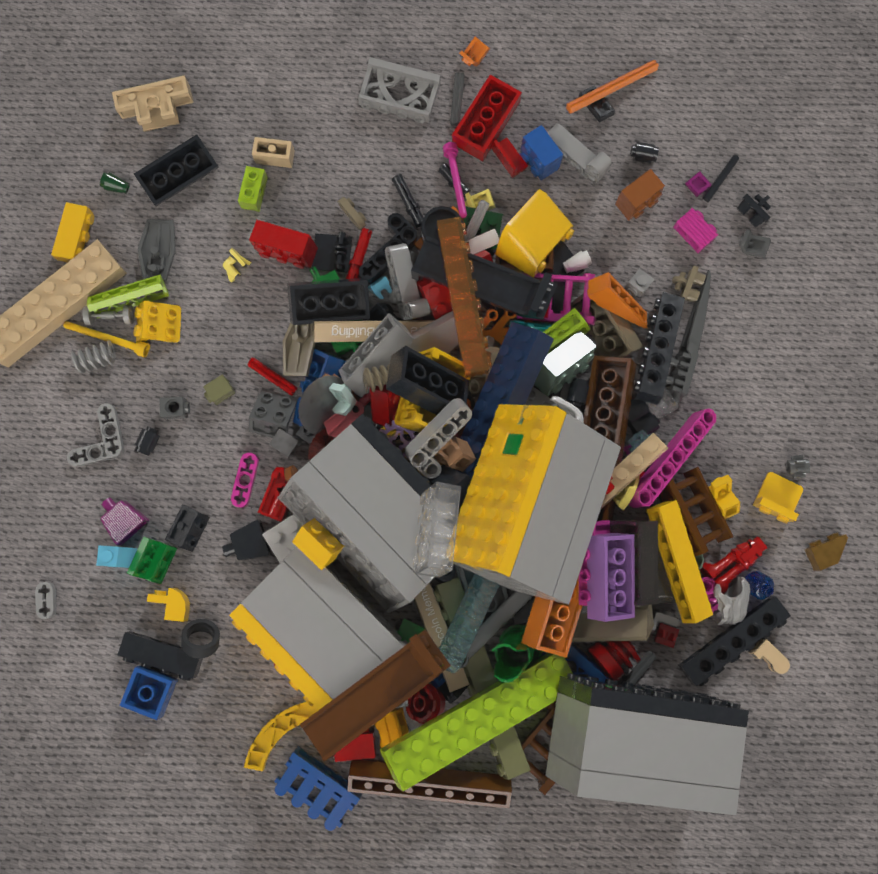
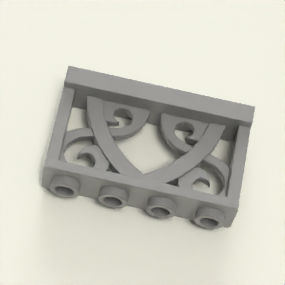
M370 57L358 96L359 105L367 110L377 109L383 114H396L401 119L408 117L414 119L417 123H429L441 84V75ZM373 73L377 74L378 83H370ZM387 78H394V80L392 82H389ZM400 80L405 81V86L412 95L395 101L387 88L397 85ZM414 83L417 84V86H415L414 89H412L410 87V84ZM379 87V89L374 90L372 95L377 94L378 98L368 96V91L371 88ZM428 88H432L430 99L423 95ZM419 98L424 100L427 105L424 110L414 108L416 105L421 107Z

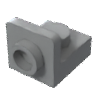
M639 268L625 287L630 295L640 298L654 279Z

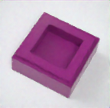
M700 171L685 183L696 198L712 185Z

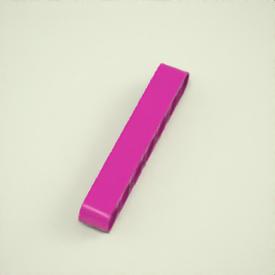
M712 409L694 412L668 443V449L652 463L640 478L629 506L632 508L647 507L655 501L715 424L717 417Z

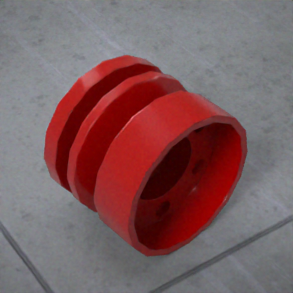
M598 641L588 648V652L612 680L618 681L625 675L621 667L622 664L630 669L633 668L629 658L636 664L641 661L630 641H606L608 644L606 646Z

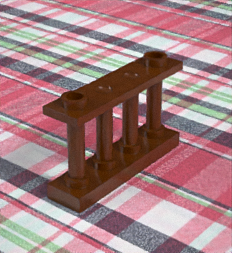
M699 467L683 473L685 479L676 484L671 479L659 494L662 502L677 500L695 557L708 552L706 544L714 539L719 543L734 537ZM690 486L694 497L684 501L679 491ZM699 504L703 514L693 519L688 508ZM707 521L712 532L702 537L697 526Z
M556 701L547 706L546 709L549 711L521 743L523 750L529 744L547 761L549 751L534 737L541 729L549 736L552 735L553 727L547 722L555 713ZM527 759L530 767L529 772L538 779V790L546 795L556 782L548 778L546 773L543 774Z

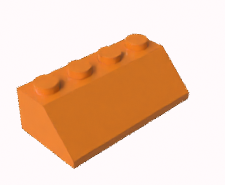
M579 576L569 605L535 596L522 638V644L567 658L583 606L579 605Z

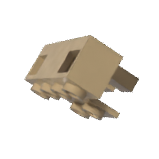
M185 75L112 92L115 109L121 118L126 119L136 116L139 125H142L144 132L180 124L176 107L194 103L191 88Z

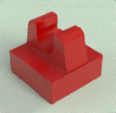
M659 623L654 642L674 648L680 629Z

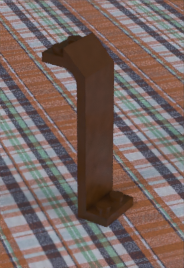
M426 630L420 634H415L409 639L410 642L300 724V727L303 728L324 762L336 755L338 751L451 666Z

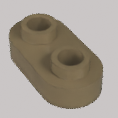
M342 197L337 201L340 208L358 230L366 226L365 216L360 211L357 213L354 209L355 205L350 198Z

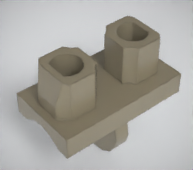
M694 265L692 270H689L686 279L685 272H681L679 276H674L672 282L676 285V291H680L681 287H683L680 297L690 302H696L700 295V291L691 288L692 285L702 286L706 275L698 272L699 267Z

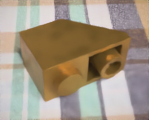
M837 532L828 535V540L826 541L816 540L809 543L810 547L804 550L814 571H821L839 563L848 540L847 534L839 535Z

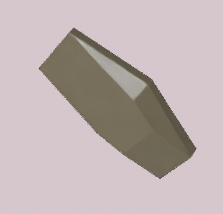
M290 323L282 341L283 376L308 377L316 344L314 342V323L301 325Z

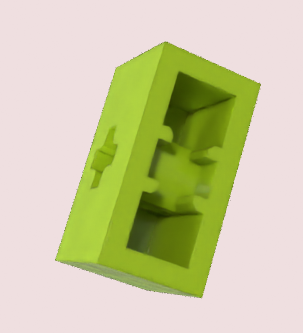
M246 166L238 197V202L242 209L260 212L268 179L264 169Z

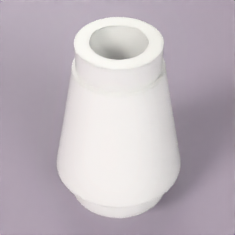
M587 250L580 251L566 260V262H563L566 273L589 268L588 266L592 264Z

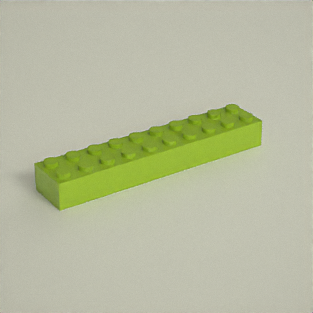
M547 653L531 662L514 682L505 683L499 680L379 749L397 787L402 791L407 790L555 702L559 692L560 676L567 677L568 673H572L565 657Z

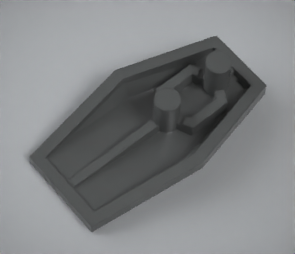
M147 219L138 246L143 280L161 274L163 281L166 282L176 252L174 220Z

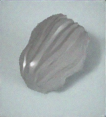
M737 577L736 583L725 594L721 593L720 584H716L713 594L718 602L719 612L716 613L717 616L715 617L717 625L742 622L747 614L750 584L744 577Z

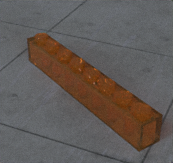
M460 217L437 220L438 236L464 376L468 378L489 373L492 362L491 357L486 355L485 350L488 348V340L482 334V329H485L483 317L479 318L478 310H481L480 299L475 297L474 292L478 291L476 279L472 280L471 272H474L473 262L468 260L467 255L470 253L469 242H465L464 235H467L466 225L461 223Z

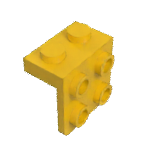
M145 300L136 306L134 316L137 318V325L134 326L133 331L134 336H136V342H145L148 339L172 343L179 342L181 327L180 306Z
M769 472L762 483L753 506L759 508L758 510L764 514H771L777 517L776 519L786 524L794 522L799 515L794 510L802 495L803 487L773 472Z

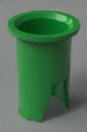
M524 624L511 625L505 629L499 638V643L492 649V651H495L497 660L494 668V677L500 680V682H514L531 662L542 656L543 651L521 643L526 629ZM505 647L511 648L514 651L527 650L529 655L528 661H514L507 654Z

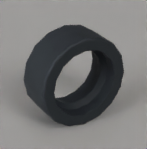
M192 620L182 630L181 646L188 656L206 658L214 654L219 647L220 631L218 626L210 620ZM196 632H206L213 639L206 645H195L189 641V636Z

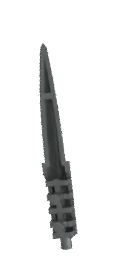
M709 270L706 273L703 285L700 287L698 300L694 303L679 353L675 356L677 359H671L670 365L675 367V369L670 374L672 377L667 376L666 383L670 386L667 387L666 391L673 394L672 403L678 404L681 396L688 395L699 356L698 351L702 339L710 292L711 272Z

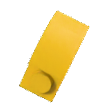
M725 475L714 479L709 489L724 518L728 519L740 513V501L732 492V479L730 476Z
M168 588V595H166L167 591L155 590L154 593L148 594L147 602L166 604L164 620L188 621L190 603L183 591L177 588Z

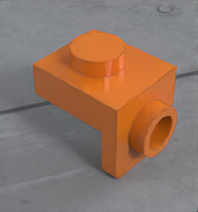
M475 36L465 51L461 50L459 54L463 56L462 61L469 67L471 65L477 67L490 48Z

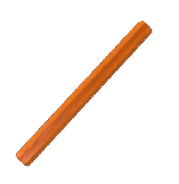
M652 60L567 103L566 110L572 114L657 71L659 64L656 60Z

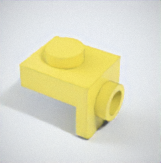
M489 189L473 196L469 192L465 194L467 200L464 202L467 207L477 208L478 203L481 200H485L490 204L487 211L496 208Z

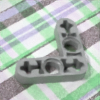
M104 403L97 410L103 442L71 450L67 455V461L70 465L76 467L118 458L123 454L124 444L118 414L113 405ZM106 408L111 410L108 415L110 420L114 419V422L104 423V421H108L107 416L103 414ZM109 426L116 428V432L112 436H108L106 433ZM117 438L118 440H114V445L119 447V449L114 453L110 451L113 448V443L108 441V439ZM98 448L101 454L98 458L94 459L91 456V452L93 449ZM76 453L77 455H86L87 457L79 458L78 463L77 461L73 460V458L76 457Z

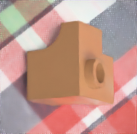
M455 436L434 455L439 463L461 472L476 460L468 442Z

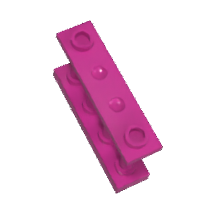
M537 273L534 278L542 279L544 274ZM584 273L583 276L552 275V282H565L563 311L560 314L553 313V310H551V299L548 318L541 320L523 318L517 315V319L556 323L570 312L573 282L584 283L583 304L580 315L588 325L595 326V317L591 316L589 312L591 299L587 294L588 280L595 278V274Z

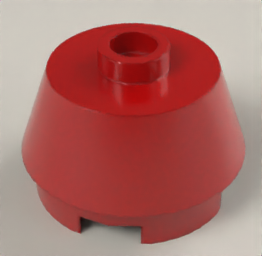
M427 684L408 699V706H406L407 714L412 720L424 724L444 712L445 697L439 689L431 684Z

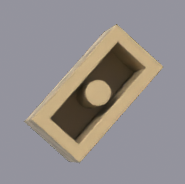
M254 138L252 156L256 164L292 168L295 153L292 141Z

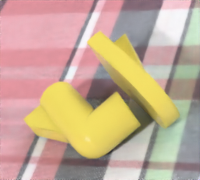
M231 248L229 252L234 258L229 256L224 261L223 268L227 271L229 281L233 282L235 276L240 274L233 266L236 260L245 268V264L250 266L252 262L240 256L236 250Z

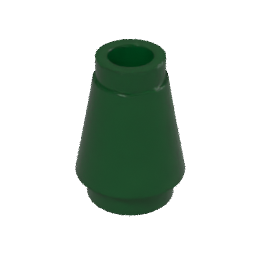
M104 172L100 179V187L107 191L127 194L130 183L110 172Z

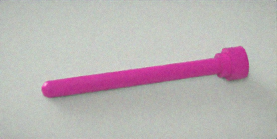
M448 142L443 146V153L449 160L459 215L461 218H466L467 212L456 162L458 148L456 143Z

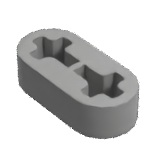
M41 582L35 590L36 615L41 619H50L56 614V588L51 582ZM45 585L46 588H50V592L46 593V599L45 593L41 591L45 588ZM45 607L50 608L47 616L46 613H42V609Z

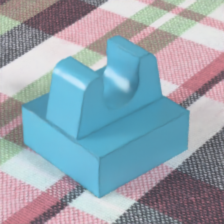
M381 276L368 286L371 293H374L379 299H383L381 295L383 289H386L388 293L392 292L389 285L390 282L386 276Z

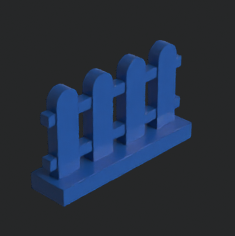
M298 746L290 756V760L285 764L288 769L282 778L278 776L274 781L277 783L275 793L278 796H283L288 791L294 795L291 803L296 808L301 807L303 803L307 804L310 807L308 816L311 819H317L320 814L327 818L324 826L328 831L334 830L336 826L340 828L344 823L341 820L348 809L352 811L363 793L347 792L348 780ZM299 774L304 778V781L297 790L292 786V783ZM314 786L321 790L315 801L308 797ZM332 797L337 801V804L330 813L325 809V806Z

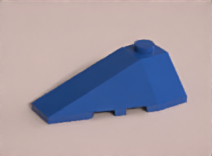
M314 348L308 377H305V381H300L299 387L302 388V393L313 381L321 378L325 373L330 376L335 374L341 378L339 369L346 361ZM299 397L297 399L293 422L301 427L302 423L299 418V403L301 397Z

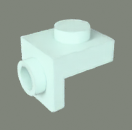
M333 383L328 389L338 400V403L332 411L346 416L357 403V400L351 394V389L348 386Z

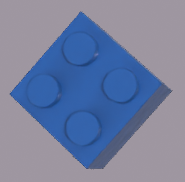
M542 125L523 136L520 156L531 166L530 170L535 177L543 180L559 169L563 153Z
M141 665L137 666L133 670L119 706L158 720L165 714L178 679L154 669H148Z

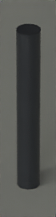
M733 155L702 198L708 203L738 162L739 157L737 155Z

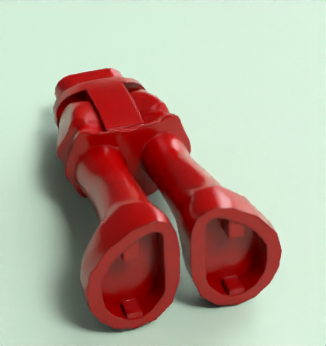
M757 536L753 540L749 539L747 542L736 545V548L731 549L718 562L714 564L703 563L700 571L704 577L714 579L715 585L720 584L721 593L725 594L731 581L743 571H747L750 566L752 567L757 559L762 556V552L767 549V546ZM733 562L736 564L724 575L716 578L730 564H732Z

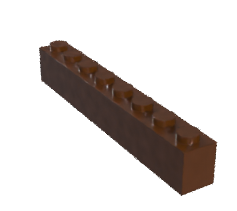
M351 760L347 792L509 809L512 781L511 779H504L503 776L500 777L499 774L442 768L407 790L402 791L397 787L385 762Z

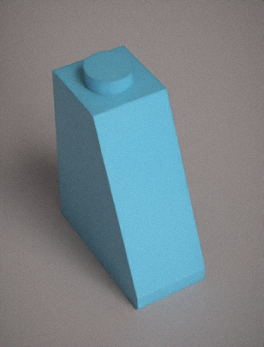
M99 545L96 566L129 568L138 548Z

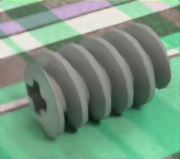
M110 340L107 341V347L101 342L100 349L94 344L92 345L93 351H90L88 347H85V353L78 349V355H75L72 351L71 358L76 369L80 373H85L86 370L92 371L93 367L99 369L100 366L105 367L108 363L114 364L116 354Z

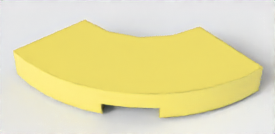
M640 475L613 498L614 502L622 510L628 506L633 498Z

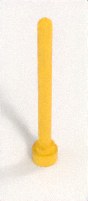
M69 321L63 323L66 329L106 342L110 340L113 344L134 350L138 356L144 358L147 357L150 350V344L140 341L134 343Z

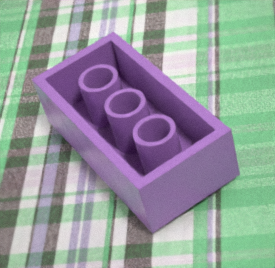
M609 533L591 536L588 545L590 558L587 560V569L591 574L590 579L587 581V590L591 594V599L587 602V619L608 622L635 618L634 534Z

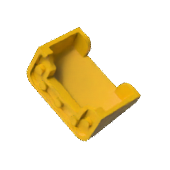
M539 189L507 223L501 233L495 255L534 278L538 272L542 273L547 265L545 262L546 257L560 240L563 242L566 239L570 240L574 234L573 224L548 194Z
M435 347L419 352L470 380L472 366ZM400 397L394 421L396 425L420 433L437 415Z

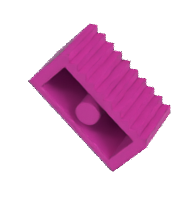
M693 208L673 226L698 254L718 236L715 226L708 224L704 220L703 214L698 210L695 211Z

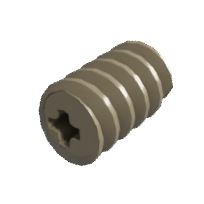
M390 364L387 365V368L381 365L379 371L376 367H372L371 372L368 368H364L363 385L366 393L368 387L371 388L372 392H375L376 386L379 387L380 391H383V385H387Z

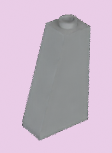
M460 306L411 333L414 339L410 348L421 352L435 347L448 354L479 324L475 319L477 315L471 308L466 310L463 306Z

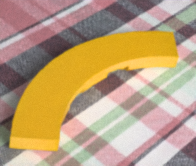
M307 702L299 703L285 709L272 718L261 729L250 746L243 768L264 771L269 754L276 743L288 731L299 726L316 713L318 709L315 705L310 706Z

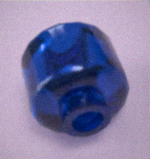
M753 571L746 575L745 579L750 584V595L759 600H764L773 594L774 581L770 576L760 571Z

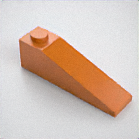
M609 272L588 280V297L598 306L644 329L647 328V312Z

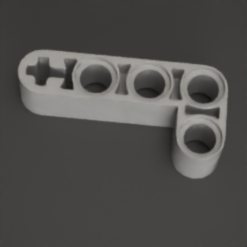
M556 123L547 132L563 153L564 160L572 167L575 166L578 172L586 179L589 178L593 185H596L609 171L612 161L607 154L599 152L595 155L562 125Z
M402 243L386 247L385 256L401 318L403 320H411L429 315L430 307L428 301L425 298L420 299L416 280L412 279L411 269L413 266L407 245Z
M456 398L450 401L405 448V455L411 464L427 478L433 479L439 476L442 469L434 455L471 419L472 411L462 399Z

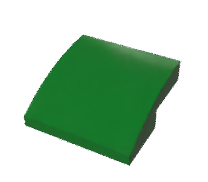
M143 536L127 574L162 584L178 548Z

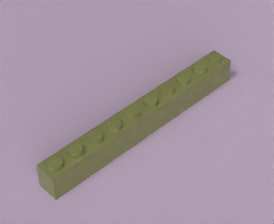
M459 577L433 587L434 596L437 603L439 602L441 614L444 621H446L455 648H458L476 630ZM483 645L469 659L468 664L463 667L469 682L467 689L470 697L497 682ZM460 650L457 651L458 656H459L463 651H460ZM466 655L460 660L461 664L466 662ZM514 726L489 740L491 743L489 750L492 756L496 757L498 762L496 768L500 777L503 776L504 779L509 780L530 771Z

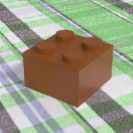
M650 169L620 192L615 205L628 221L633 217L637 219L644 213L643 210L645 208H652L659 202L658 199L663 195L662 191L665 185Z

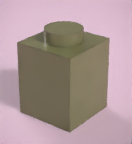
M223 374L203 386L206 391L204 396L208 402H213L216 405L236 393Z

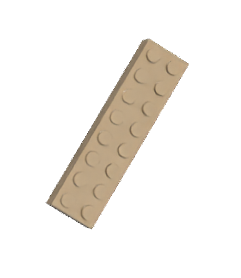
M98 239L0 315L1 365L10 367L63 325L65 321H68L87 306V298L89 296L104 292L127 274Z

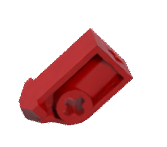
M276 467L272 472L270 482L257 512L280 522L285 520L289 511L278 499L282 492L281 488H284L288 483L284 476L285 467Z

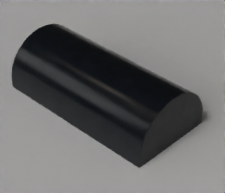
M195 135L140 169L134 175L155 207L219 167L199 136Z

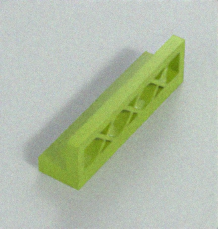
M160 274L89 296L87 298V308L89 312L93 311L94 314H101V312L106 311L119 312L123 311L125 305L135 307L144 300L152 302L168 297L169 292ZM163 290V292H161V293H157V294H156V293H153V292H156V291ZM108 307L106 310H102V311H99V310H98V309H101V308Z
M576 308L572 309L543 332L554 339L548 354L577 332L581 331L583 334H586L591 330Z

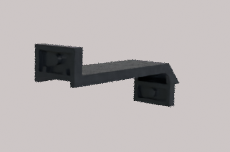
M428 236L425 237L419 255L411 269L412 279L419 281L423 277L523 318L541 320L544 319L558 285L551 281L552 275L545 272L542 279H535Z

